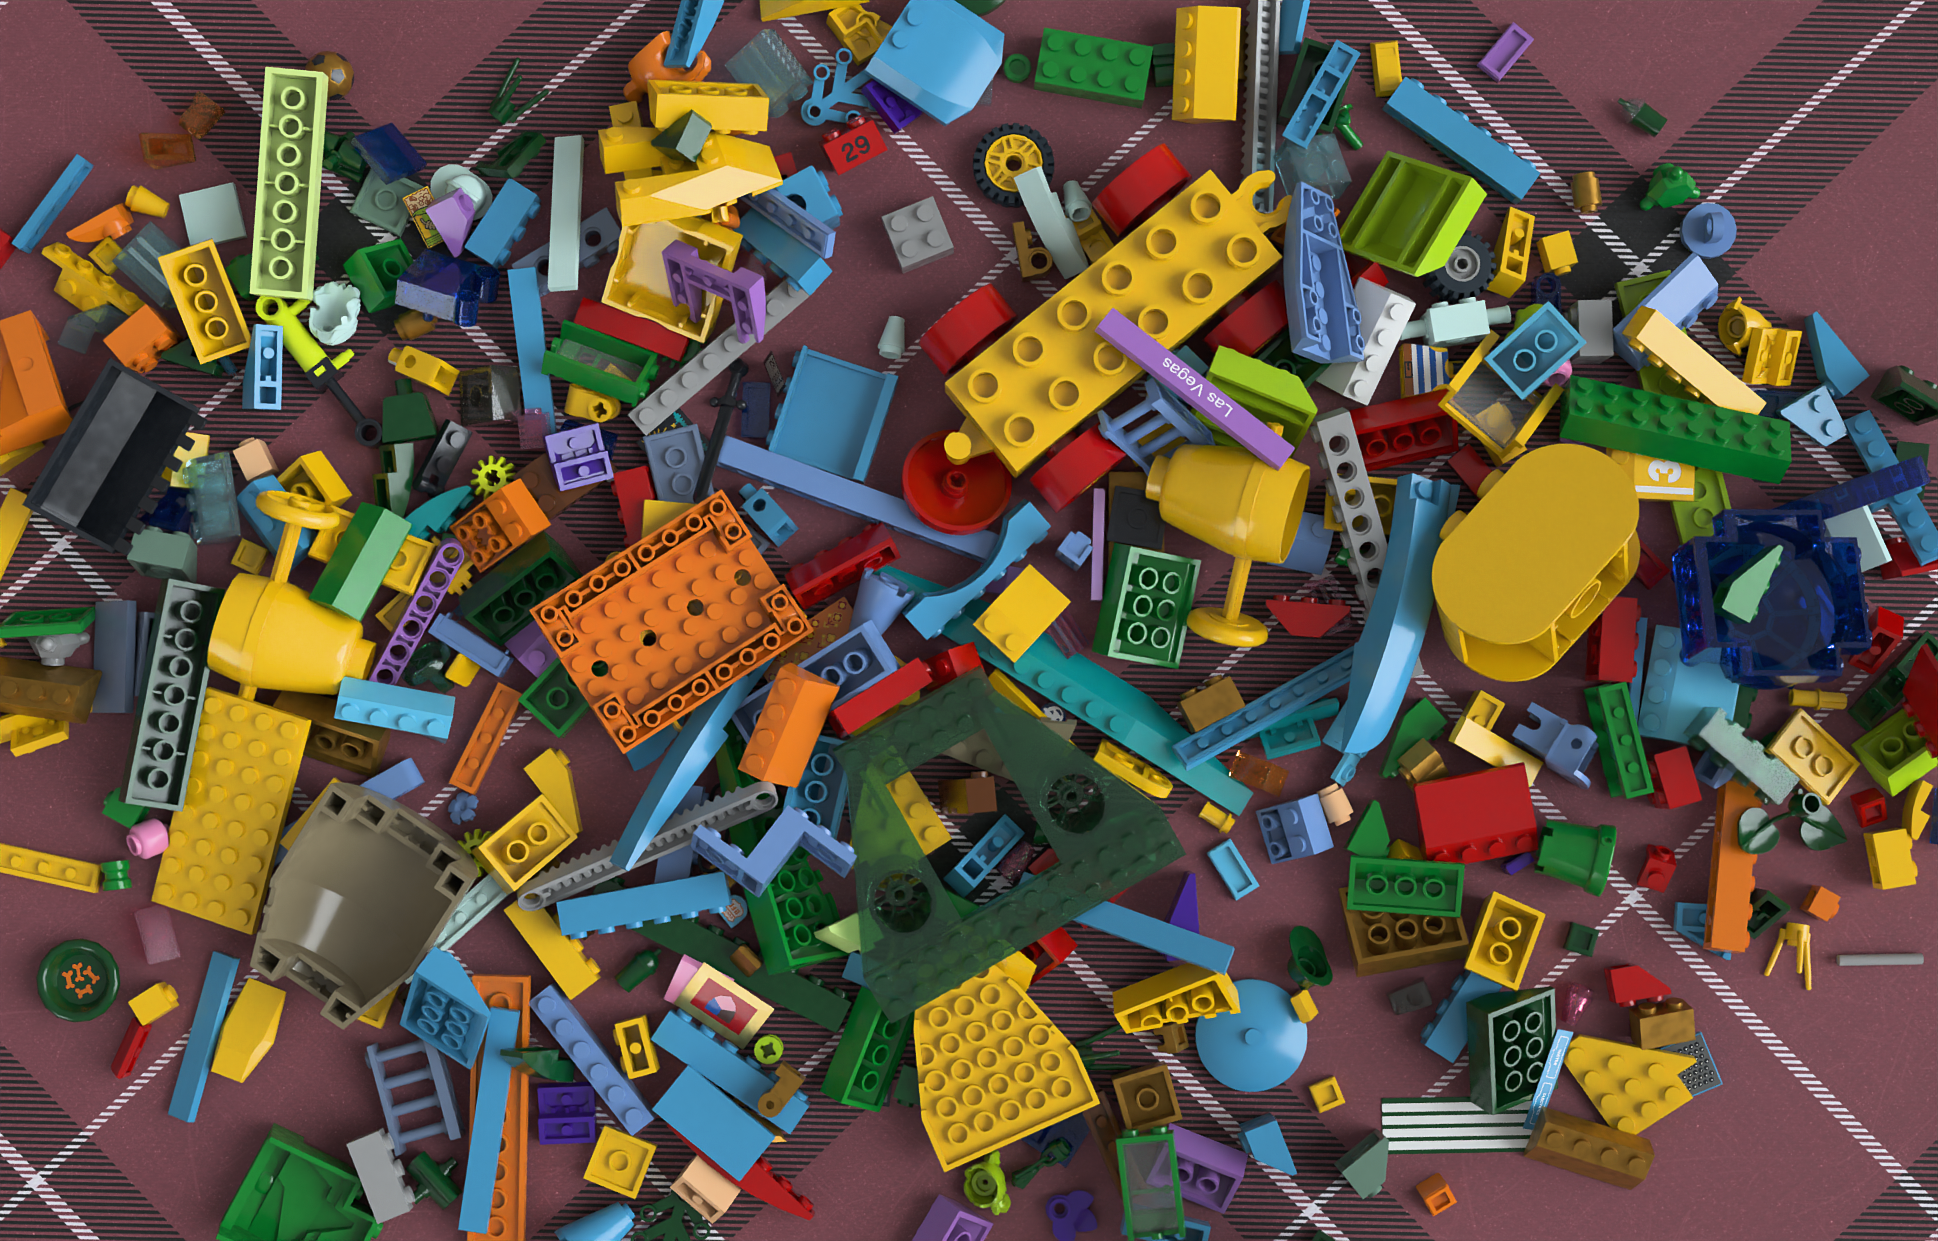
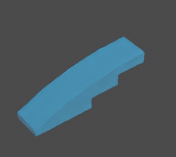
M1339 40L1335 41L1283 132V137L1307 149L1360 56V52Z

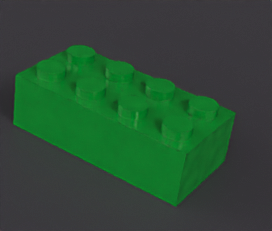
M1044 28L1034 90L1142 109L1153 47Z
M558 657L518 699L558 738H564L591 709ZM597 661L592 665L591 670L595 676L603 677L608 673V666L605 662Z

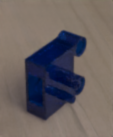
M425 249L398 278L395 304L423 312L422 319L426 322L432 321L434 316L452 321L458 326L472 327L477 323L479 302L491 303L497 300L500 271L493 267L480 266Z

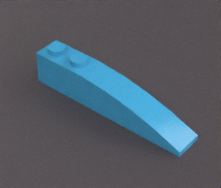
M681 0L663 66L666 68L690 67L711 32L724 0Z

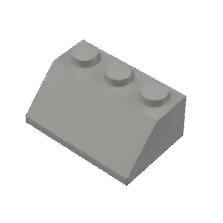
M383 1128L355 1137L346 1145L377 1224L409 1212L413 1208L412 1202H415V1196L411 1187L405 1186L402 1176L405 1175V1171L400 1159L395 1160L392 1149L395 1146L390 1133L385 1134Z

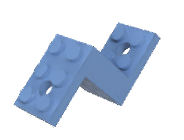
M789 805L748 858L743 856L745 853L735 844L731 843L728 845L720 839L721 835L715 829L709 826L705 828L701 824L693 833L690 847L758 898L799 845L843 878L850 872L857 858V855L854 854V849L849 844L843 841L839 843L831 837L832 834L827 828L820 824L814 825L808 820L809 817L804 811L797 807L793 809Z

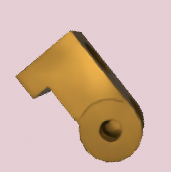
M784 1060L775 1071V1074L780 1077L772 1089L765 1091L758 1101L759 1112L766 1117L777 1116L806 1078Z

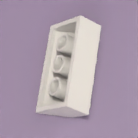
M1359 276L1353 291L1358 310L1361 314L1360 330L1365 343V349L1363 350L1364 361L1332 363L1316 381L1343 396L1368 406L1416 303L1407 296Z

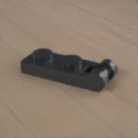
M446 419L413 481L412 488L420 493H428V496L432 499L444 493L445 485L473 432ZM431 474H434L436 476L433 482L431 483L429 482V478Z

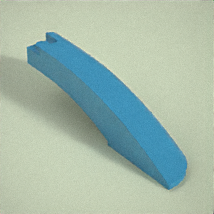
M1414 473L1400 476L1397 479L1392 526L1383 570L1359 642H1356L1354 647L1341 752L1355 754L1366 752L1382 742L1391 728L1411 680L1435 597L1432 585V567L1438 548L1444 541L1439 537V534L1448 516L1451 485L1442 479L1432 481Z

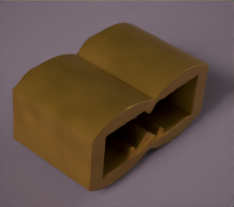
M1424 738L1397 760L1401 766L1398 771L1406 780L1405 784L1413 793V784L1445 778L1450 775L1438 752Z

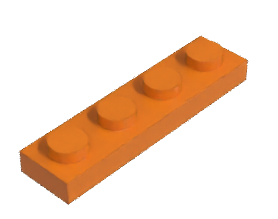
M498 682L449 783L476 795L521 704L518 699L523 693Z

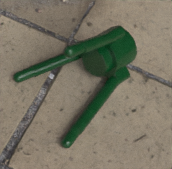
M520 58L514 60L496 97L489 104L491 106L487 110L488 113L503 125L508 120L514 123L520 115L549 94V90L545 89L518 110L513 111L516 106L509 99L521 82L522 76L518 75L506 93L505 91L520 63Z
M1120 1023L1085 1040L1075 1041V1048L1086 1071L1131 1069L1130 1064H1093L1097 1059L1118 1056L1120 1051L1114 1050L1094 1054L1092 1046L1087 1047V1045L1122 1028Z

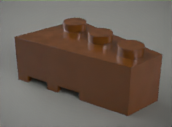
M988 771L970 772L971 778L939 780L941 814L997 811L994 776H988Z

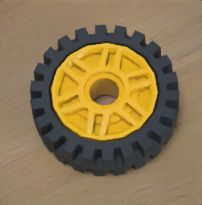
M1007 123L1002 124L999 128L991 129V132L986 133L981 142L978 143L974 153L973 174L979 190L983 192L987 199H991L995 204H1001L1002 207L1008 208L1013 206L1014 208H1020V206L1024 205L1014 177L1033 168L1042 167L1049 186L1054 174V157L1051 146H1049L1047 139L1040 135L1039 131L1036 129L1032 130L1028 125L1021 126L1019 123L1008 125ZM1011 160H1016L1021 164V168L1017 171H1010L1006 164Z

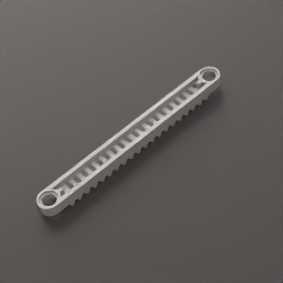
M1250 0V4L1247 6L1250 14L1246 18V21L1249 22L1246 32L1249 33V36L1245 43L1249 45L1245 50V54L1248 55L1245 65L1248 66V69L1244 72V75L1247 76V80L1244 82L1247 91L1243 94V97L1247 98V100L1243 104V108L1246 109L1243 119L1246 120V123L1242 126V130L1245 131L1242 141L1245 142V145L1241 148V151L1245 154L1241 159V162L1244 164L1241 174L1244 175V178L1240 181V184L1247 176L1257 171L1271 170L1274 172L1281 0ZM1274 182L1267 189H1261L1253 195V206L1260 213L1268 214L1273 212Z
M768 781L757 782L743 789L738 786L734 793L726 791L724 797L721 798L717 795L713 802L705 800L703 806L696 804L692 811L684 809L683 815L675 813L671 820H666L630 870L690 845L693 833L700 824L705 828L709 826L720 832L771 810L778 803L775 786ZM759 794H770V796L766 799H756V797ZM613 840L610 846L603 844L599 851L594 848L591 850L590 855L582 853L580 859L576 860L573 857L569 864L562 862L557 869L552 866L548 873L541 871L539 877L525 882L517 889L519 907L526 911L539 910L627 872L609 862L618 842ZM530 893L538 894V897L534 899L524 898Z

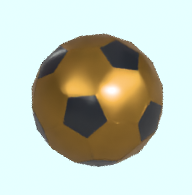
M324 51L317 53L310 58L304 69L306 71L323 72L329 77L327 101L343 98L349 93L354 83V71L351 64L344 56L337 52Z

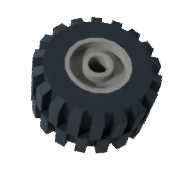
M1465 230L1445 266L1420 276L1426 278V281L1422 284L1425 288L1430 287L1432 289L1429 293L1432 297L1439 295L1438 301L1446 302L1449 300L1450 304L1455 305L1461 299L1477 297L1489 287L1488 283L1493 281L1495 276L1492 272L1496 270V263H1491V260L1495 258L1494 251L1489 253L1487 248L1490 247V244L1488 242L1483 244L1480 241L1482 236L1479 234L1472 237V231Z

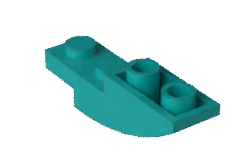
M468 485L455 488L421 505L404 519L413 525L409 535L427 541L431 536L429 533L431 529L440 534L443 531L448 532L450 526L457 522L455 518L462 509L464 511L467 510L474 502L475 498L473 495L475 490Z

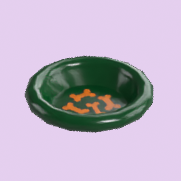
M83 938L65 940L51 948L40 962L36 976L37 992L45 1008L57 1018L74 1023L91 1021L104 1014L116 1000L120 987L119 967L113 955L101 944Z

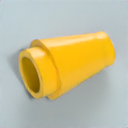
M133 185L126 197L125 206L130 207V210L133 212L165 218L170 203L143 186L137 187Z

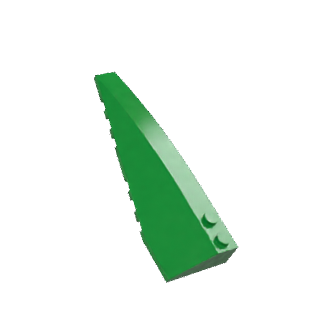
M732 718L723 728L729 736L715 754L722 797H724L726 791L734 793L738 786L743 789L754 783L761 782V780L738 769L748 744ZM780 790L776 791L778 803L774 808L729 827L732 844L738 846L745 853L743 855L745 858H748L782 814L785 800ZM759 794L756 797V799H766L770 796V794ZM801 846L796 848L759 898L743 887L768 975L788 972L850 955V953H846L817 939L814 935V932L839 921L840 917L831 892L824 895L818 884L824 880L820 870L818 869L813 872L810 868L807 856L811 855V853Z

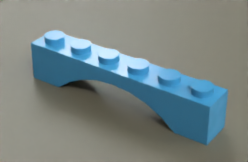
M1023 499L1003 517L1001 532L995 548L985 563L974 574L950 588L920 593L901 613L926 640L930 637H937L945 629L944 624L951 618H958L965 611L966 608L964 606L973 599L975 601L980 598L986 591L985 587L992 580L996 582L1007 572L1006 567L1013 561L1015 563L1020 561L1027 554L1026 549L1030 545L1041 542L1048 535L1047 530L1051 525L1028 500Z

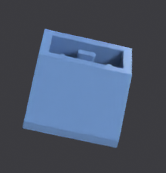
M1318 793L1256 811L1271 864L1315 855L1334 847Z

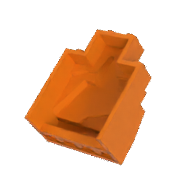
M31 310L0 320V456L63 434L74 419L68 411L46 341L50 340L49 336Z

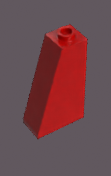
M917 657L831 711L826 720L838 739H841L933 681L930 677L932 671L925 661L921 662Z

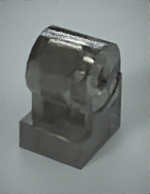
M1424 977L1395 988L1386 994L1394 1015L1412 1012L1433 1003Z

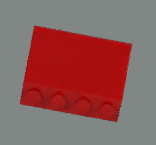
M1924 644L1918 652L1904 685L1903 694L1905 702H1902L1901 705L1906 716L1914 718L1913 726L1919 738L1925 737L1927 741L1925 747L1930 757L1938 759V661L1929 646Z
M1524 762L1413 784L1419 849L1423 860L1469 864L1538 850L1537 826Z

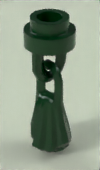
M1063 1138L1051 1141L1049 1147L1041 1153L1040 1160L1012 1172L1011 1184L1014 1187L1024 1189L1044 1166L1051 1167L1059 1161L1063 1162L1066 1160L1071 1152L1068 1143ZM1050 1152H1052L1055 1156V1158H1053L1052 1160L1049 1156H1046Z

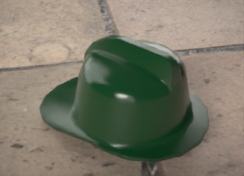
M1301 925L1294 927L1289 935L1292 955L1288 960L1287 970L1290 977L1299 985L1302 991L1316 985L1322 987L1329 985L1332 981L1333 973L1319 937L1308 927Z

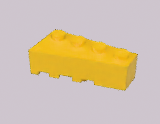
M1185 963L1112 992L1114 1015L1126 1034L1160 1028L1166 1022L1187 1023L1188 1018L1205 1015V1019L1217 1017L1216 1013L1230 1011V1014L1241 1013L1238 991L1227 972L1224 976L1191 963Z

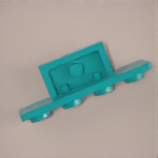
M1323 698L1316 701L1315 704L1304 706L1245 740L1259 737L1267 760L1321 746L1314 721L1338 715V699Z

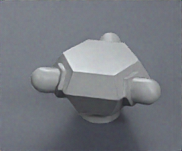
M87 632L26 637L35 654L41 657V664L48 666L64 665L66 657H71L76 648L88 643L90 640Z

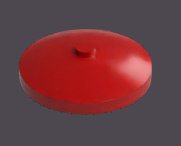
M959 430L934 432L918 441L905 459L901 472V490L906 504L921 522L945 534L969 535L987 529L1001 517L1009 502L1012 491L1010 471L993 451L970 458L961 465L951 463L946 456L944 443L950 433H957Z

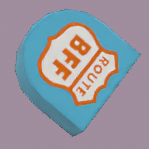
M731 895L732 904L726 906L727 911L719 913L731 929L741 922L748 913V904L739 895Z

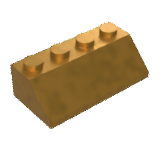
M0 656V712L86 724L103 672L65 665L48 666L37 661Z
M282 690L273 707L312 720L303 752L304 756L371 778L378 775L390 739L391 728L335 719L336 700L315 693Z
M1542 1106L1523 1156L1632 1190L1645 1180L1655 1154L1649 1139Z

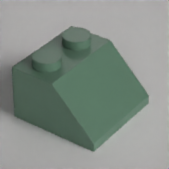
M146 526V529H143L140 535L134 533L131 542L133 548L127 556V560L141 576L161 580L162 578H169L196 584L197 545L190 538V535L179 531H174L173 534L163 533L161 529L152 526Z
M1377 1128L1334 1163L1362 1199L1367 1196L1372 1198L1382 1189L1381 1184L1386 1179L1389 1140Z

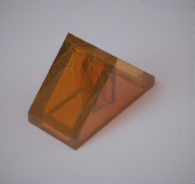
M139 134L143 161L155 170L196 161L191 134Z
M1238 751L1228 777L1280 797L1289 771L1268 761Z

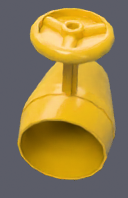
M1267 422V427L1282 437L1284 426L1276 422ZM1184 444L1176 449L1171 458L1162 455L1156 456L1147 480L1146 498L1159 501L1161 518L1172 526L1235 557L1224 608L1200 607L1190 611L1187 616V625L1194 633L1217 643L1237 647H1256L1267 641V627L1259 620L1240 613L1252 560L1279 564L1284 563L1294 543L1305 507L1310 480V466L1288 457L1277 471L1247 448Z
M275 490L260 492L256 497L255 504L257 508L264 514L285 522L271 577L238 573L232 580L213 626L208 647V667L232 680L240 682L238 696L253 701L257 688L315 694H338L344 676L362 680L367 679L373 664L377 644L362 639V623L310 601V592L291 584L287 580L302 527L318 530L332 529L338 526L340 515L333 507L306 496Z

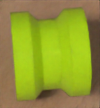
M766 1034L760 1037L754 1048L757 1060L763 1064L775 1063L783 1053V1043L779 1037L773 1034Z

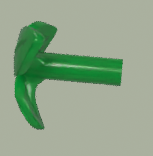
M1345 104L1340 107L1335 127L1356 151L1363 146V142L1349 126L1351 119L1348 110L1354 108L1352 104ZM1318 133V134H1317V138H1318L1319 140H1320L1321 135H1322L1323 133Z

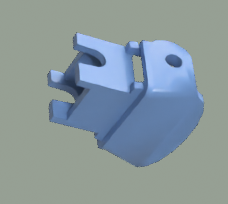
M1532 702L1527 709L1531 713L1529 718L1541 726L1537 730H1532L1518 724L1512 734L1516 738L1514 743L1543 758L1547 768L1575 786L1588 790L1591 781L1583 773L1599 747L1596 742L1597 735L1589 727L1581 724L1570 725L1564 718L1562 719Z

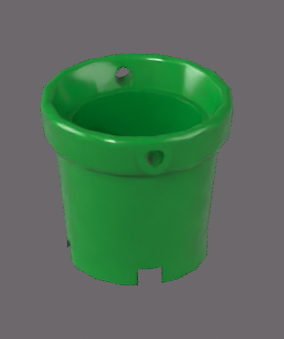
M1545 819L1546 826L1542 828L1538 850L1536 851V856L1539 857L1538 864H1534V872L1582 887L1584 892L1600 897L1611 868L1616 843V826L1599 824L1597 827Z

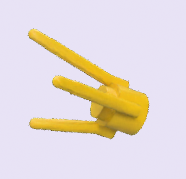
M1787 922L1786 929L1779 930V938L1765 969V976L1770 975L1786 939L1788 946L1797 947L1796 972L1798 974L1802 972L1804 955L1806 990H1811L1809 944L1811 934L1809 933V925Z

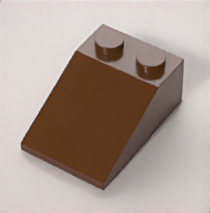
M547 452L512 476L514 480L519 478L522 480L549 521L559 516L606 481L603 480L560 492L553 476ZM610 460L612 472L617 473V468Z

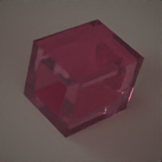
M541 407L524 409L525 414L517 416L521 449L545 448L542 436L551 434L549 412H542Z

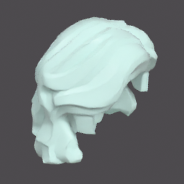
M333 281L313 290V301L316 303L317 309L314 307L310 309L309 328L311 333L320 342L334 346L346 341L355 333L358 324L357 316L361 306L359 289L352 287V285L346 287L345 283L339 285Z

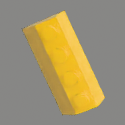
M1217 6L1177 8L1172 120L1190 124L1236 121L1241 8Z
M648 79L650 119L655 128H658L660 131H665L691 109L709 121L712 125L711 129H714L716 133L729 134L731 130H741L744 134L756 135L758 131H767L769 97L758 84Z
M213 238L158 257L200 364L250 347L251 334Z

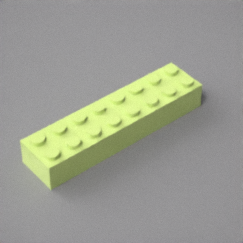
M265 67L250 294L256 296L313 301L329 78L323 72Z

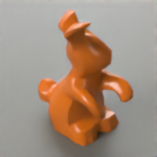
M670 31L662 32L629 62L628 69L632 80L624 87L623 94L628 102L636 101L638 104L643 101V95L645 93L648 94V79L702 82L711 71V59L704 50H700L696 56L697 63L692 69L685 71L683 68H666L663 65L672 33L670 34ZM731 130V133L726 135L736 136L743 133L741 130Z

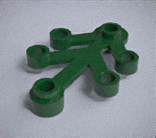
M671 1189L669 1196L653 1204H645L640 1210L641 1219L645 1222H651L656 1218L657 1213L674 1206L671 1217L644 1231L638 1230L634 1232L631 1241H635L636 1235H642L645 1241H650L664 1233L663 1241H675L676 1237L678 1241H692L682 1222L685 1210L694 1224L693 1235L696 1239H706L710 1234L711 1228L707 1222H704L702 1215ZM651 1208L654 1215L646 1217L644 1209ZM704 1226L707 1229V1233L699 1235L697 1227Z

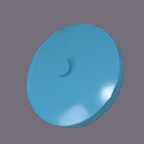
M1260 979L1232 981L1238 991L1241 1013L1230 1014V1011L1216 1013L1217 1017L1205 1019V1015L1197 1017L1195 1044L1198 1055L1209 1073L1219 1082L1230 1088L1245 1092H1259L1271 1089L1287 1080L1300 1065L1307 1046L1306 1023H1301L1290 1001L1291 996L1279 986Z

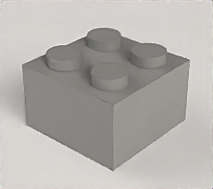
M933 196L882 216L883 226L903 274L954 254L953 244Z
M1578 300L1565 310L1562 316L1587 342L1569 359L1571 364H1600L1614 355L1612 300Z

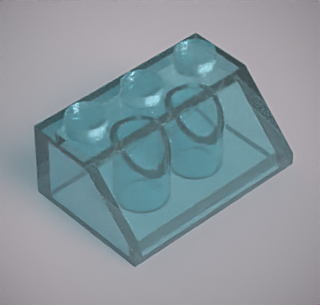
M229 452L190 459L186 463V467H183V480L185 484H189L190 495H187L186 501L188 511H193L194 522L190 524L192 539H197V546L234 541L241 535Z

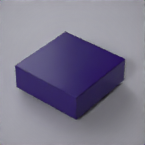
M1530 852L1514 855L1503 862L1500 867L1505 874L1513 875L1535 860Z

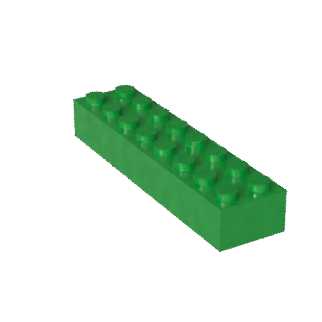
M1570 375L1560 398L1559 437L1775 484H1780L1792 462L1790 422L1573 375Z

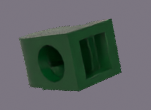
M1175 43L1152 44L1151 63L1155 88L1173 86Z

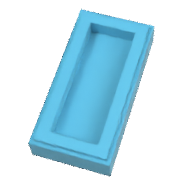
M1230 838L1206 852L1235 900L1240 899L1259 887L1258 882Z

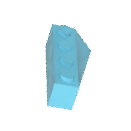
M344 676L341 681L334 718L418 733L445 744L453 718L455 697Z

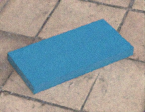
M690 1065L685 1068L652 1109L739 1182L776 1137Z

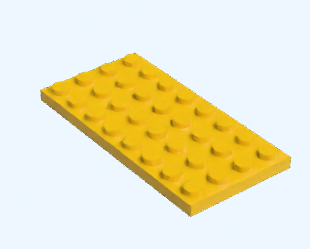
M213 687L206 688L183 811H174L168 832L169 846L163 852L151 901L250 935L257 933L311 719Z

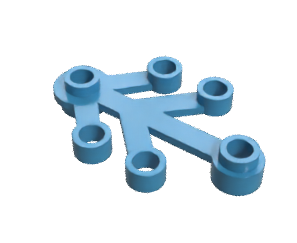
M841 48L836 52L835 60L837 63L832 93L823 99L824 80L828 79L830 70L825 64H819L814 67L812 95L801 106V117L807 124L816 126L822 124L825 120L846 123L851 113L857 116L861 115L855 110L845 113L829 109L837 102L868 107L871 111H876L864 95L851 93L871 79V77L864 73L865 69L845 83L847 66L852 60V53L849 49ZM841 51H845L848 54L849 58L846 62H842L839 59ZM819 67H823L826 70L824 78H820L816 74ZM813 106L818 107L820 110L817 117H813L810 114V109Z

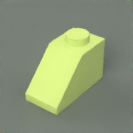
M871 907L855 912L814 932L817 939L846 953L859 950L860 954L876 948L874 942L884 938Z

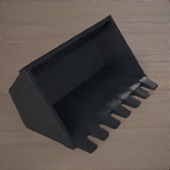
M109 358L22 505L113 554L117 550L127 556L133 548V545L124 539L128 530L130 529L140 535L146 526L145 523L136 518L141 508L153 514L158 506L157 502L149 498L153 488L165 493L170 486V482L161 477L163 471L168 467L178 472L183 464V461L173 456L176 449L180 446L190 451L195 440L185 434L191 425L199 430H203L208 420L198 414L200 408Z

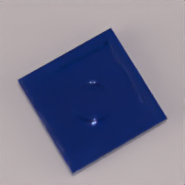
M393 123L355 136L351 141L352 146L386 185L419 172L427 165L426 161Z

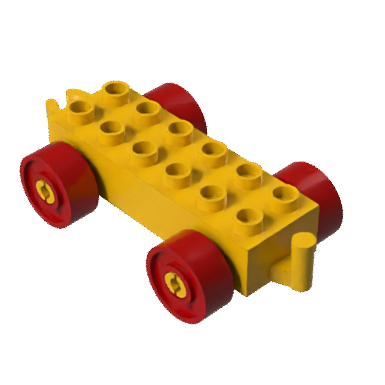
M1165 143L1160 144L1119 174L1092 203V206L1118 238L1129 235L1004 336L1002 335L1017 321L1018 315L992 283L970 294L940 318L922 336L918 344L945 377L960 370L945 382V393L966 417L959 432L950 433L945 440L944 447L948 460L953 464L961 465L970 458L993 451L1011 474L1017 478L1041 457L1046 455L1050 461L1037 471L1029 481L1054 512L1058 513L1089 490L1128 456L1111 439L1106 440L1102 436L1098 425L1101 424L1100 422L1080 436L1075 432L1077 428L1147 373L1146 370L1095 332L1097 326L1112 308L1116 309L1171 353L1217 315H1220L1223 321L1203 340L1214 355L1219 345L1252 358L1289 327L1285 290L1279 281L1271 282L1254 296L1248 292V290L1271 273L1282 259L1281 254L1265 235L1276 231L1287 222L1292 196H1285L1279 201L1277 208L1268 214L1258 212L1252 202L1253 195L1257 191L1267 189L1272 185L1275 180L1274 172L1271 170L1257 171L1247 176L1240 184L1238 190L1231 195L1210 169L1176 196L1188 184L1192 176Z

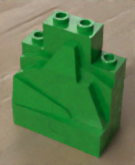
M273 1123L219 1223L215 1239L219 1241H370L371 1238L376 1239L384 1223L377 1224L371 1207L354 1200V1198L359 1200L364 1192L355 1168L305 1144L303 1136Z

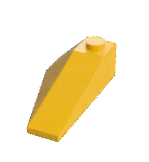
M760 0L762 22L870 1Z

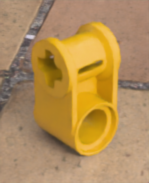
M574 383L569 385L564 409L565 413L596 422H604L608 419L616 418L620 414L621 403L618 399Z

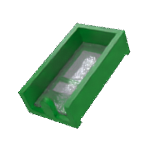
M564 319L560 339L555 337L552 341L551 351L546 350L544 352L541 374L547 376L549 373L553 374L555 377L563 378V380L626 403H632L631 406L635 408L640 398H646L650 388L649 382L656 380L660 366L656 365L658 353Z
M1154 1126L1150 1128V1132L1139 1133V1129L1122 1130V1135H1117L1116 1145L1128 1241H1135V1238L1151 1237L1152 1240L1162 1239L1164 1235L1179 1234L1180 1238L1186 1237L1174 1129L1167 1130V1126Z

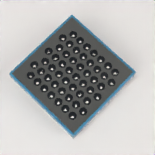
M1700 1031L1695 1032L1696 1040L1656 1048L1695 1057L1697 1061L1695 1064L1677 1074L1692 1096L1723 1084Z

